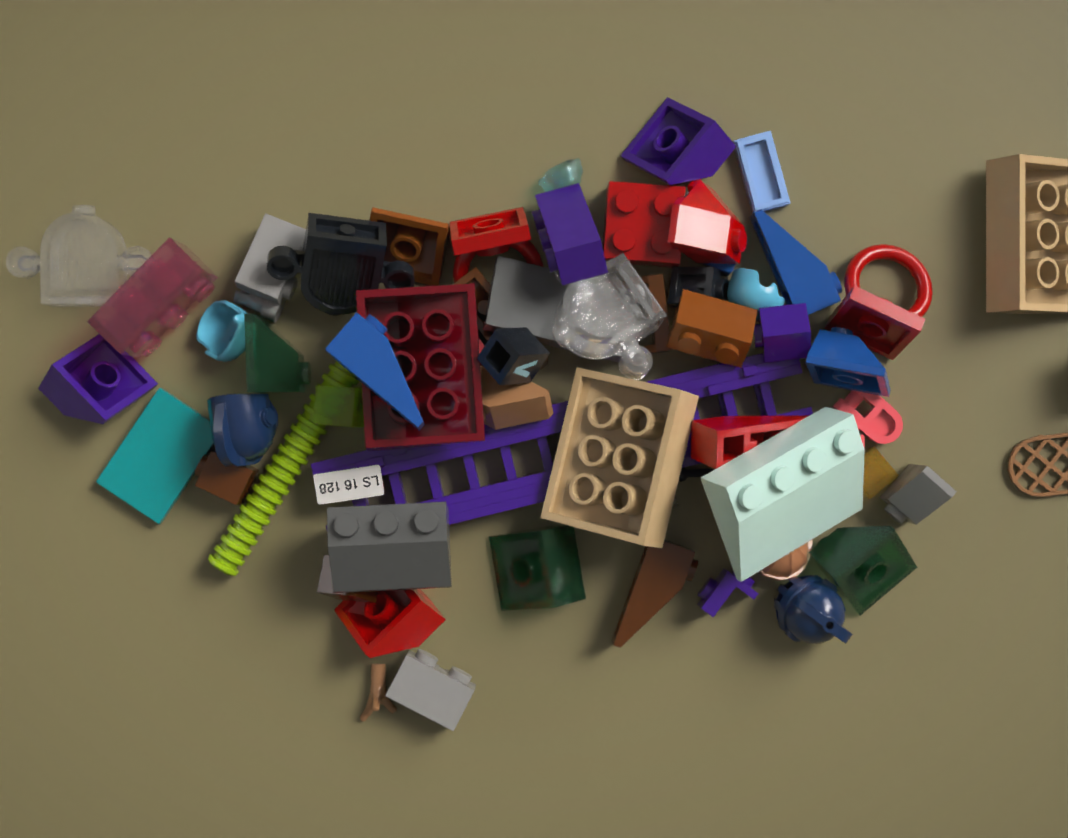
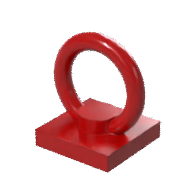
M523 207L449 222L454 256L457 255L453 267L454 283L468 273L470 263L476 254L478 256L498 255L508 251L510 247L517 250L524 257L526 263L543 267L539 252L529 241L531 236Z
M879 244L861 250L851 259L847 266L844 277L846 297L829 316L825 329L831 331L832 327H840L851 330L854 333L853 335L858 336L869 350L894 360L921 332L926 318L923 316L929 309L933 295L932 282L926 268L913 254L894 245ZM886 259L904 266L913 276L917 286V297L911 308L906 310L887 299L861 289L860 275L867 264L875 260Z

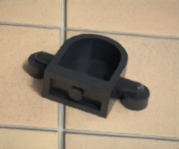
M308 213L303 251L294 250L288 246H277L271 249L267 256V271L273 278L289 280L297 273H301V290L306 300L320 311L333 316L357 312L356 290L378 289L380 283H383L386 289L414 287L415 284L414 269L409 263L404 261H384L387 247L386 223Z

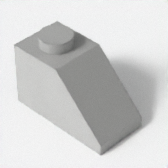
M909 464L879 498L887 504L884 510L900 524L906 521L917 525L951 499L957 491L930 467Z

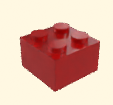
M609 181L606 193L603 251L606 263L667 268L678 267L681 261V251L668 243L672 206L678 197H685L686 187Z

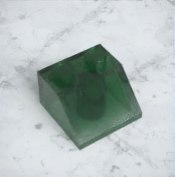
M564 524L489 536L501 611L556 608L586 599L574 527Z

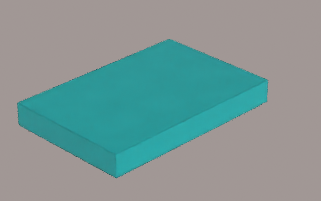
M159 388L96 482L156 523L161 524L195 475L196 467L203 455H208L214 446L210 420L165 389Z

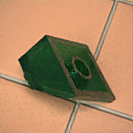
M244 314L247 393H305V384L311 383L310 362H304V355L265 318L255 314Z
M890 525L837 528L829 536L822 538L809 552L820 570L831 583L837 586L836 589L860 616L918 568L897 532Z

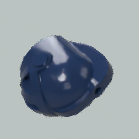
M227 394L209 398L207 404L212 440L220 462L225 467L246 466L260 462L263 455L266 454L273 444V438L278 427V414L269 400V394Z
M818 575L794 577L788 579L789 582L785 585L780 584L777 588L779 592L777 599L774 598V608L776 609L779 628L785 632V635L795 642L803 641L808 644H821L834 637H837L845 644L848 642L853 634L843 626L845 622V606L842 598L837 594V586Z

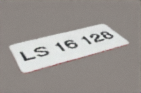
M380 465L320 473L313 476L317 503L319 505L384 495Z

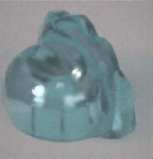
M570 159L552 167L538 183L545 192L577 183L580 184L583 173L580 159Z

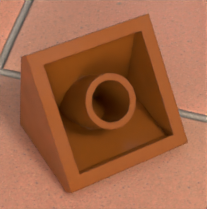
M372 207L370 221L386 223L387 247L384 261L407 262L414 269L415 282L438 286L450 237L449 224Z

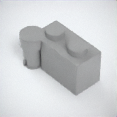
M265 213L234 281L236 287L241 290L240 292L236 290L233 303L261 313L260 317L275 323L277 322L283 311L286 299L291 300L295 293L298 279L294 277L289 280L273 278L267 271V256L269 251L277 246H288L294 250L303 251L306 229Z

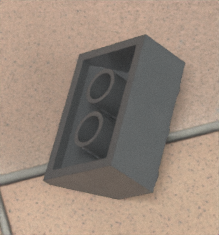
M446 502L327 507L328 553L334 593L452 587L449 509Z

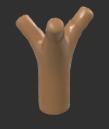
M371 664L370 694L366 708L360 715L361 721L365 722L373 711H378L380 704L384 705L392 714L397 711L395 705L385 696L387 693L386 664Z

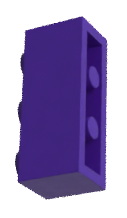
M577 183L535 195L538 210L532 211V216L543 252H545L550 273L558 271L562 285L608 273L602 242L580 184Z

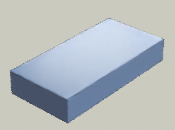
M771 130L734 140L733 143L736 145L734 150L752 214L759 210L765 212L791 204Z

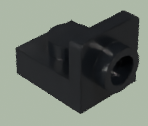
M672 267L668 304L677 307L683 289L728 301V276L715 267Z

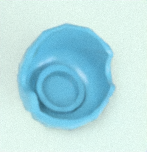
M746 268L733 270L728 285V300L735 304L757 309L756 321H760L759 308L782 306L785 304L784 298L779 296L777 285L772 283L769 287L762 286L759 282L757 271Z
M226 300L215 301L203 313L198 324L196 339L207 349L204 352L207 356L219 362L236 360L248 349L253 337L251 318L245 310Z

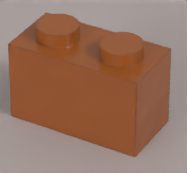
M683 289L674 313L667 347L741 368L752 344L758 310Z

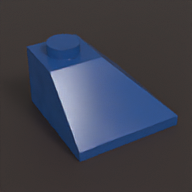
M832 327L831 331L819 330L805 362L814 383L889 397L891 389L886 369L858 336L853 335L854 333L851 330L840 327Z

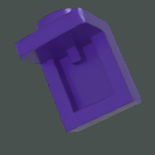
M723 568L715 580L710 577L701 587L697 594L701 600L697 605L714 617L735 587L754 600L759 593L751 588L755 581L750 577L740 582L736 579L734 572L731 574Z

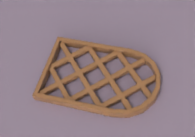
M1068 432L1034 436L1022 440L1013 448L1008 458L1007 471L1011 482L1019 491L1030 496L1041 497L1068 494V489L1058 490L1065 480L1068 482V468L1063 473L1054 466V463L1061 454L1068 458V452L1065 451L1068 447V438L1061 447L1051 440L1052 438L1068 437ZM1042 440L1035 450L1027 445V443ZM1046 443L1057 450L1050 461L1039 454ZM1022 447L1031 453L1023 465L1015 459ZM1035 457L1046 465L1038 476L1027 469ZM1013 465L1019 468L1016 474H1014ZM1050 469L1060 476L1053 487L1042 480ZM1024 472L1034 479L1028 489L1023 488L1017 481ZM1038 484L1048 490V492L1032 491Z

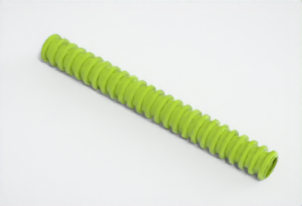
M337 361L334 364L330 363L328 365L330 371L328 374L323 373L322 378L324 381L322 384L317 383L315 386L317 392L315 394L311 393L309 396L311 399L310 403L303 405L305 411L303 414L298 413L296 416L298 422L296 424L292 423L290 426L291 433L284 435L285 443L277 446L280 451L278 454H272L271 459L273 462L266 464L264 467L267 470L266 473L260 474L258 477L260 480L259 484L252 486L254 492L247 494V503L241 504L239 507L241 510L240 514L233 516L234 524H228L227 530L229 532L221 535L222 543L216 544L214 547L215 554L208 556L209 563L229 576L238 575L239 570L237 567L245 564L244 556L251 554V545L255 546L258 543L256 537L263 535V526L269 525L271 522L269 519L270 515L277 513L276 505H282V496L288 495L290 492L287 489L288 486L295 484V475L302 473L300 467L302 464L307 465L309 462L306 458L308 455L314 454V445L321 443L319 439L321 434L326 435L327 430L325 428L327 424H333L332 416L340 413L339 405H345L346 400L344 397L346 394L351 395L353 391L350 388L353 384H358L359 380Z

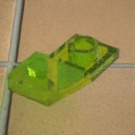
M316 385L313 424L364 427L362 387Z

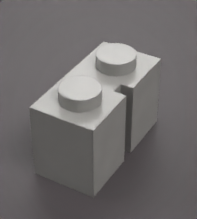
M418 649L415 653L409 650L385 696L454 731L475 691L476 684L470 682L472 676L454 666L451 667L450 671L439 667L436 664L438 658L427 651Z

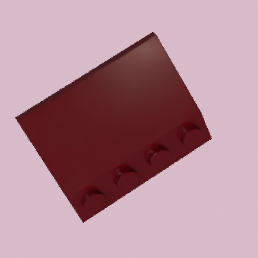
M475 283L356 290L357 313L364 319L371 314L388 329L384 335L390 342L424 421V426L419 431L362 383L366 449L368 451L396 450L485 441L480 362L477 360L479 356Z

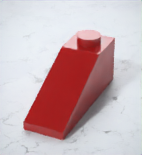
M810 415L720 416L692 420L691 458L717 469Z

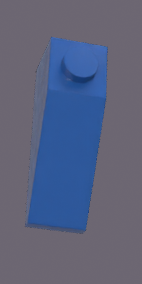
M763 210L754 212L749 217L786 305L806 303L809 315L841 301L839 294L842 293V286L835 272L829 273L827 266Z
M356 312L325 348L326 352L420 431L424 426V421L390 342L384 335L388 329L371 314L364 319Z

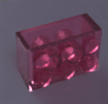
M169 237L87 322L121 355L138 358L142 355L148 357L161 345L162 340L160 337L170 327L174 330L180 326L189 315L186 310L196 300L200 303L215 289L213 282L218 276L186 245Z

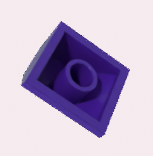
M667 97L620 156L625 161L661 181L673 185L712 177L733 152L736 145L715 120Z
M104 330L53 363L38 389L64 416L104 424L156 388L158 383L107 330Z

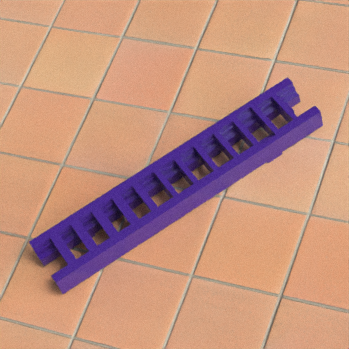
M761 353L746 357L741 368L720 363L647 381L652 384L680 389L695 394L699 398L717 394L722 416H738L732 390L752 385L760 416H804L813 414L811 407L777 414L769 381L803 373L800 359L764 362V355ZM568 401L553 404V415L546 420L497 430L484 424L485 441L410 449L365 450L311 463L313 476L320 473L380 465L382 476H389L395 504H408L400 471L426 466L433 499L417 503L446 502L449 509V525L544 502L553 467L546 436L561 432ZM697 407L693 420L700 419ZM691 431L682 468L700 464V462L691 458ZM537 438L545 471L517 478L510 444ZM500 447L508 480L481 487L473 454ZM463 456L470 490L444 496L437 462ZM368 498L352 500L353 506L369 505Z

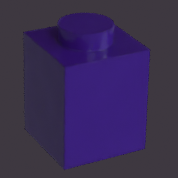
M806 303L759 308L760 324H755L753 335L755 348H763L764 362L807 358L811 348V329Z

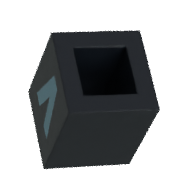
M527 327L495 329L477 360L499 385L531 383L550 353Z

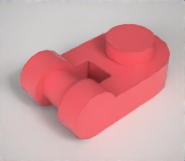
M852 390L844 400L839 398L832 406L833 409L854 414L859 431L874 443H891L899 438L902 432V417L880 395ZM863 400L872 406L864 416L855 410Z

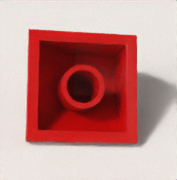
M421 589L378 591L376 603L343 600L334 609L364 654L369 658L419 647L446 620Z

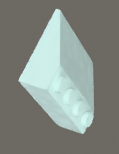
M824 407L700 478L738 581H744L863 509L865 449L854 414Z

